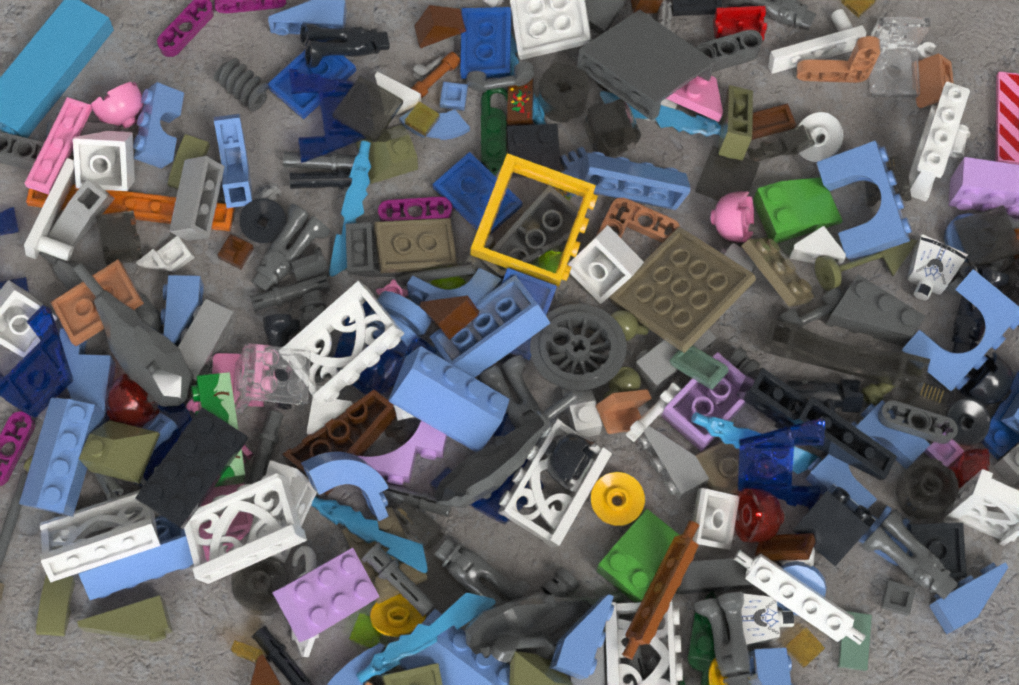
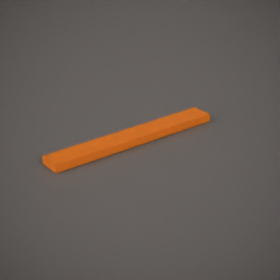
M75 184L72 185L60 210L66 208L71 198L79 190ZM29 188L26 203L28 206L42 208L49 194ZM106 190L115 199L102 214L103 216L171 224L176 197ZM217 203L211 229L230 232L235 207L227 208L226 204Z

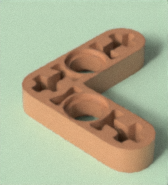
M873 36L858 39L848 61H800L797 64V78L802 81L863 82L869 78L880 55V40Z
M617 198L611 204L596 236L608 225L617 228L618 236L622 238L628 227L663 243L669 237L664 234L665 230L671 227L673 233L680 225L676 220L632 200ZM623 206L626 208V212H623L619 222L616 220L618 209ZM644 215L651 218L652 224L642 226L638 222V218ZM658 221L660 224L657 231H655L656 222Z

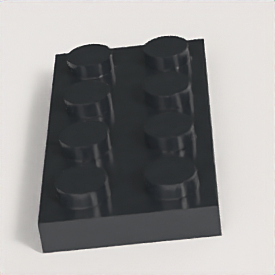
M201 408L135 498L183 530L248 440L247 435L206 409Z

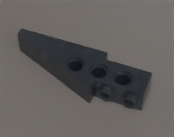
M763 367L749 372L736 394L776 422L774 427L879 480L886 479L897 457L812 396L804 397Z

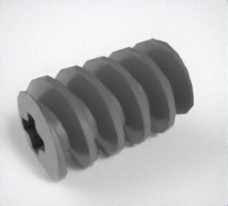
M233 58L222 64L215 72L214 80L226 88L229 93L233 94L236 99L240 100L243 105L248 106L250 111H256L261 108L268 96L266 92L268 84L266 82L261 83L259 76L253 77L254 72L252 70L246 71L247 66L240 64L238 58Z

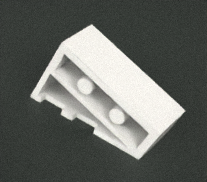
M270 460L266 475L278 473L289 480L290 491L300 525L302 526L317 492L311 486L309 479L298 469ZM276 491L264 497V502H269L271 498L274 499L272 508L268 510L269 513L279 503L280 498ZM282 511L276 519L285 528L288 525L284 511ZM255 515L252 521V525L250 528L246 544L249 543L250 533L253 527L258 521L261 520L259 517ZM261 529L258 534L259 538L267 536V532ZM291 548L268 558L285 563Z

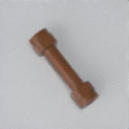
M451 51L442 58V63L423 81L416 82L410 89L420 93L421 98L429 93L428 89L447 71L454 70L461 63L460 58Z

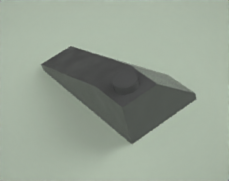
M549 185L491 250L529 263L568 240L579 209ZM482 260L485 265L501 278L505 276L507 268Z

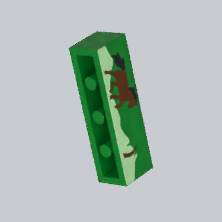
M230 372L197 376L196 385L191 386L193 402H198L199 410L201 408L206 409L238 430ZM242 450L239 451L214 487L243 484L245 469Z

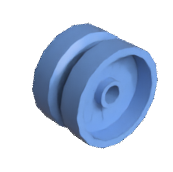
M384 291L377 300L404 332L400 342L392 350L409 355L419 344L417 335L425 334L431 324V319L424 310L409 299L390 291ZM372 310L368 313L367 316L377 313L374 310ZM373 321L367 324V328L375 327L379 329L373 333L374 339H377L385 332V325L381 321Z

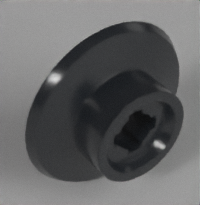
M266 198L255 199L249 202L241 211L240 227L248 239L257 243H269L274 241L286 224V215L277 202ZM261 218L268 221L265 227L258 224Z
M964 398L958 400L950 407L946 416L957 424L958 432L953 440L960 445H976L988 434L990 428L988 410L976 399ZM964 418L968 419L965 426L962 425Z

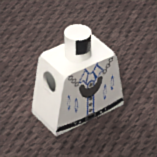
M922 234L914 247L907 277L909 282L917 285L914 296L920 300L927 301L931 292L941 295L968 254Z
M744 594V604L741 613L747 647L776 641L780 637V627L794 626L793 611H778L777 600L773 597Z

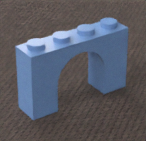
M876 141L817 162L823 185L829 191L857 181L872 182L880 189L881 205L877 214L867 223L838 233L844 253L846 254L845 257L850 261L909 242L908 233L912 232L908 218H903L900 210L904 208L900 194H895L893 186L897 184L893 171H888L887 169L888 153L885 147H880Z
M974 269L955 290L975 305L984 317L986 329L980 344L968 352L954 353L942 348L926 333L919 330L902 349V351L950 391L955 387L960 390L970 379L966 374L973 367L978 370L988 359L984 354L991 347L996 350L1006 338L1003 336V333L1009 327L1014 330L1019 325V306Z
M883 400L876 407L873 404L869 405L861 414L864 419L859 424L854 421L852 425L897 456L895 460L907 469L930 444L923 438L884 426L878 418V412L885 404ZM890 409L888 413H890V418L894 419L896 416L894 411ZM829 454L823 460L818 457L807 468L810 474L806 480L822 495L832 484H835L837 487L846 490L851 499L858 505H862L867 509L877 500L854 478L847 463Z

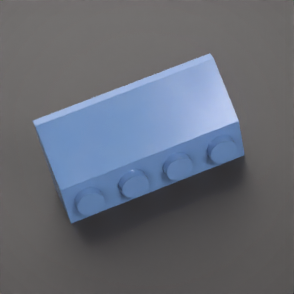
M600 152L587 153L581 164L579 179L596 185L595 194L614 198H627L638 203L676 210L690 193L687 174L679 172L675 168L663 169L654 167L653 164L647 162H630L629 159L624 157H606Z
M514 275L474 304L479 310L478 316L450 340L440 330L429 337L445 361L475 378L549 325L550 321L517 276Z
M420 346L405 357L388 401L471 450L478 452L484 448L501 424L510 399Z
M50 399L19 502L20 505L66 516H74L87 471L79 457L89 434L100 427L104 413L102 409L96 405L72 399Z
M162 516L156 517L155 521L160 546L78 573L89 599L105 598L111 593L124 588H133L141 582L161 578L165 574L178 569L189 568L194 563L185 529H180Z
M434 609L422 625L430 626L442 614ZM455 625L439 634L435 644L399 661L401 663L400 666L405 670L438 663L443 685H509L510 665L495 659L492 654L488 658H484L482 653L475 654L466 643L465 631L461 628L456 629Z

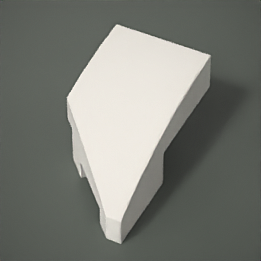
M176 236L160 250L152 249L136 263L143 268L174 273L195 257L182 238Z

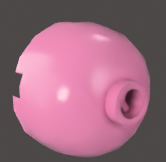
M135 82L120 85L107 92L108 95L104 98V101L99 97L91 104L93 112L102 123L114 124L116 126L122 125L124 129L137 123L136 117L142 112L143 103H141L142 94Z
M748 191L731 192L721 197L716 205V209L711 211V224L715 225L719 235L729 242L745 243L748 239L752 238L753 231L748 230L749 225L754 224V205L752 196H747L749 194Z

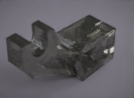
M801 125L782 134L777 142L763 141L760 143V148H750L747 152L750 159L757 162L780 155H796L815 145L810 130L806 126Z

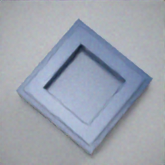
M443 82L440 108L465 111L468 85Z

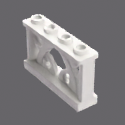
M950 82L945 83L938 105H932L929 110L902 192L903 194L925 202L928 200L935 178H941L944 173L970 93L968 88Z
M357 281L280 349L278 353L289 364L313 395V398L325 404L334 401L339 396V391L346 385H351L357 381L360 373L365 368L375 365L382 353L387 349L394 348L400 342L404 332L374 297L370 289ZM367 301L377 314L366 317L362 304ZM347 317H350L349 323L356 321L355 324L350 326L343 325V321ZM373 321H381L385 325V332L377 339L373 338V333L379 329L375 327L367 328V324ZM334 329L345 333L356 331L355 346L350 357H327L332 346L330 332ZM323 340L325 346L321 354L318 355L322 348H316V345ZM302 357L313 362L308 373L299 363ZM320 365L324 366L320 372L323 380L324 376L328 373L332 376L331 380L324 386H318L315 381V374Z
M559 419L550 422V427L541 436L537 446L535 445L530 451L525 467H520L512 479L515 484L510 491L507 490L499 501L501 508L498 511L502 516L504 515L543 540L551 548L560 546L612 454L605 448L597 445L596 447H590V450L594 452L581 477L578 480H571V483L575 485L570 489L572 490L570 495L555 494L545 500L540 484V472L547 469L548 458L542 461L540 459L544 452L546 453L549 444L555 436H564L570 433L579 434ZM528 480L530 489L524 488ZM521 496H525L528 500L527 504L522 507L528 508L535 504L537 509L532 514L522 515L518 512L516 502ZM554 500H559L562 508L560 511H557L554 505L550 509L548 505ZM541 515L550 527L549 532L531 520Z
M982 469L950 497L942 520L948 523L963 522V524L999 539L998 544L1005 546L1010 541L1014 542L1019 536V490L991 479L993 473ZM985 506H998L1005 513L987 511Z
M278 473L267 474L254 484L242 485L237 488L236 492L215 497L212 500L213 502L198 508L184 527L194 563V568L192 569L195 579L209 584L307 541L305 531L300 525L289 487L290 483L287 478ZM276 491L279 494V503L269 513L268 510L272 508L274 499L271 498L269 502H264V497ZM239 511L253 514L261 519L253 527L249 543L246 545L234 537L225 536L231 522ZM282 511H284L288 525L285 528L276 519ZM211 520V527L204 530L209 534H213L212 539H203L200 537L199 527L201 524ZM261 529L267 532V536L259 538L258 534ZM223 543H233V551L226 553L229 546H223ZM203 546H210L208 562L206 560Z
M140 490L74 512L73 517L62 515L40 523L42 544L40 558L50 582L160 546L154 511L135 498ZM114 527L109 532L88 539L85 538L88 534Z
M671 600L669 609L663 616L665 618L664 628L657 630L656 635L650 642V645L660 655L661 660L655 670L644 681H642L639 672L635 668L627 664H621V658H624L622 653L625 649L622 645V639L626 637L625 634L631 622L619 619V615L636 614L641 602L620 604L612 602L614 611L610 620L605 623L608 685H634L633 681L629 684L623 682L626 674H632L636 678L638 685H678V681H683L682 663H677L676 653L681 652L680 635L675 636V625H680L679 608H674L673 601ZM667 635L669 651L666 648V646L661 642V640H659L665 638ZM669 667L670 682L666 679H662Z

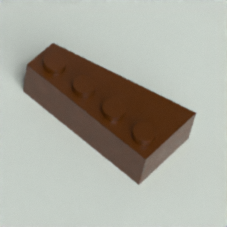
M373 390L348 407L346 412L336 419H331L325 423V426L313 435H308L301 440L302 442L292 450L288 449L282 455L290 467L298 469L306 477L302 462L314 456L328 452H345L355 456H363L397 417L394 404L376 390ZM334 488L324 492V494L328 496Z

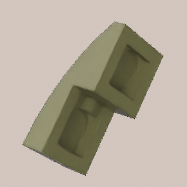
M187 134L184 135L168 180L169 187L179 188L184 161L206 156L210 148L208 141Z
M47 575L45 576L37 617V635L65 636L71 614L69 605L75 586L74 576H68L50 582Z

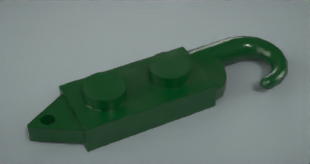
M503 87L487 90L481 96V163L495 176H497L506 158V115L502 110L491 107V96L495 93H500L508 102V91Z
M711 591L704 600L709 598L716 599L714 591ZM694 608L686 659L693 669L702 672L700 685H710L709 668L714 658H716L713 632L708 618L697 614ZM684 676L683 681H678L679 685H686L684 682Z

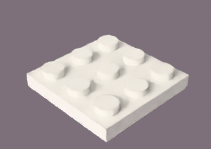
M510 0L520 60L584 46L592 41L585 0Z

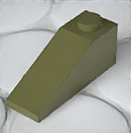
M732 85L728 86L719 135L718 155L743 161L752 140V90Z
M160 595L77 621L78 627L86 632L145 641L150 640V642L163 640L167 637L166 634L173 632L165 600Z

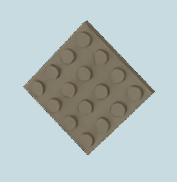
M678 227L644 261L635 274L609 296L612 304L621 310L632 313L638 322L685 353L756 281L754 273L683 228Z

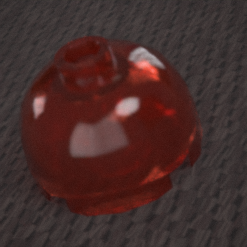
M126 373L110 385L106 394V404L109 409L107 414L114 422L135 427L144 426L159 414V408L154 411L151 403L154 404L155 402L149 403L147 401L148 393L136 382L130 380Z
M968 449L956 458L955 466H949V482H954L956 491L980 470L989 471V449Z
M758 488L743 489L738 495L740 496L738 504L740 521H735L738 537L741 541L760 543L772 539L784 522V511L775 495L766 490Z

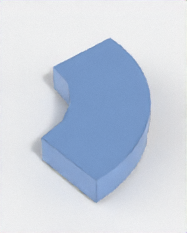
M418 105L399 118L400 123L406 129L423 138L430 137L448 140L462 136L470 131V127L455 109L447 113H433Z

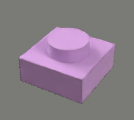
M952 439L947 444L933 442L924 452L944 471L964 450Z

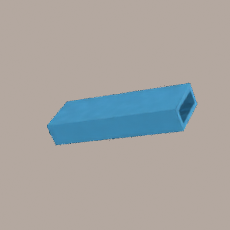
M63 0L0 77L1 132L25 138L30 136L114 31L109 17L80 0Z

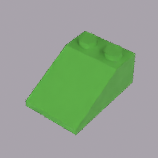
M821 177L773 183L758 188L753 198L754 206L768 238L776 243L815 232L823 226L828 228L843 222L830 191L823 185Z
M646 509L599 563L596 572L634 603L642 602L674 537L679 534Z

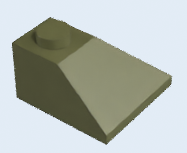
M402 124L354 139L358 152L361 141L371 143L368 157L371 164V169L368 172L370 184L418 170L416 151L409 133Z
M109 420L89 434L79 460L90 472L140 484L160 434L156 431Z
M516 651L510 661L509 685L573 684L566 674L549 668L552 659H545L537 654Z

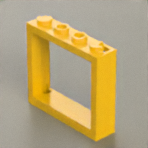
M507 153L471 246L470 255L559 287L561 280L567 281L572 266L567 265L570 256L576 257L581 243L576 241L579 232L584 234L589 219L585 217L587 210H593L598 197L594 194L596 185ZM513 172L583 197L556 273L484 248Z

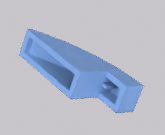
M60 328V363L72 400L93 404L104 411L100 426L110 420L116 363L111 355H85L87 340L78 346H74L65 329Z

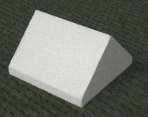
M699 488L697 490L692 521L700 525L693 537L697 544L731 550L740 496L706 488Z

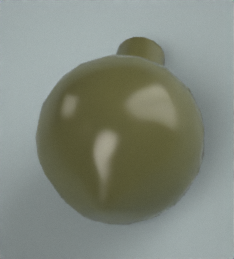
M619 310L611 315L622 328L626 341L634 338L636 334H648L649 329L643 324H638L636 317L629 311Z
M621 367L619 372L609 381L610 390L604 394V399L613 393L639 390L641 379L638 372L630 367Z

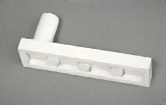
M843 9L836 10L832 13L831 19L838 30L837 33L773 50L770 53L768 67L773 74L797 67L798 62L803 60H822L851 52L858 39L866 37L867 32L863 25L853 28Z
M66 159L24 244L25 253L28 257L36 259L40 251L65 261H69L72 256L73 246L47 236L75 181L74 160Z

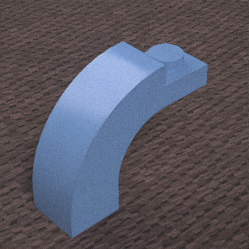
M240 114L214 117L221 164L225 166L222 186L226 207L246 206L249 202H252V186Z
M479 268L471 280L464 286L457 289L444 290L412 276L407 282L408 297L414 303L420 305L423 301L468 295L475 304L502 284V279Z
M328 452L302 462L311 486L319 495L339 485H356L360 487L370 513L378 521L388 517L385 509L388 506V502L382 492L388 489V486L383 477L365 460L345 452Z

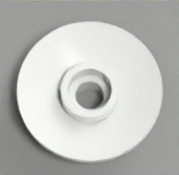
M817 112L807 116L801 121L795 133V146L798 153L811 162H818L834 156L840 149L843 141V129L840 122L831 114ZM825 135V140L819 143V138Z

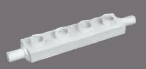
M741 550L735 555L733 560L747 568L746 580L837 642L847 636L860 645L865 639V634L852 627L854 622L852 615L764 555L760 554L752 559Z

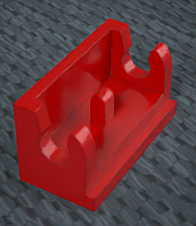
M766 7L716 8L713 19L715 39L746 30H755L760 33L762 41H764L767 23H764Z

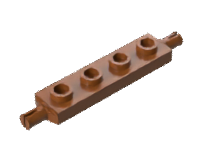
M689 520L683 534L675 536L625 634L629 641L622 653L624 657L633 660L639 645H649L652 638L656 635L657 628L664 614L668 611L670 602L677 588L681 585L682 578L689 564L693 561L694 554L699 546L693 540L700 526L698 523Z

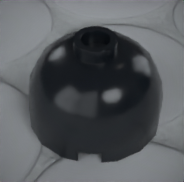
M992 352L993 357L985 355L988 359L978 370L973 367L967 373V375H971V379L967 385L960 389L961 394L966 398L976 399L984 406L995 404L998 401L1003 402L1012 392L1010 389L1013 383L1011 367L995 352Z
M577 433L564 435L558 442L553 440L545 453L549 456L547 469L551 477L557 483L570 490L575 485L571 483V480L574 476L578 479L581 477L594 453L590 450V447H596L597 443Z

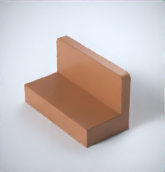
M938 53L913 63L917 106L923 108L938 103L945 83L950 82L954 84L951 61Z
M648 389L611 394L595 406L607 433L629 432L631 430L630 427L642 418L638 408L652 398Z

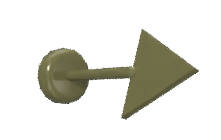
M910 239L909 242L840 266L832 257L827 255L821 256L815 261L816 277L820 285L826 291H830L840 286L842 271L879 258H883L893 277L918 240Z

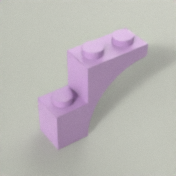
M421 421L415 434L397 450L381 456L358 457L370 464L383 478L387 479L388 483L394 485H403V482L410 484L416 453L430 460H435L436 457L443 458L448 436Z

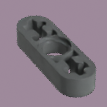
M898 401L886 402L878 412L879 421L884 426L939 444L949 443L958 432L957 424L951 418ZM890 409L894 410V415L896 416L894 419L890 418V413H888ZM913 416L920 417L924 421V428H916L912 424L911 418ZM942 425L945 426V431L948 432L946 435H943L942 430L939 429Z

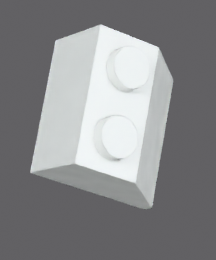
M104 131L73 138L76 188L80 189L86 180L96 182L104 190H129L135 182L132 132Z
M607 225L567 265L572 266L570 274L602 304L629 280L644 262Z
M8 280L0 290V344L27 359L57 320L58 316L29 292Z

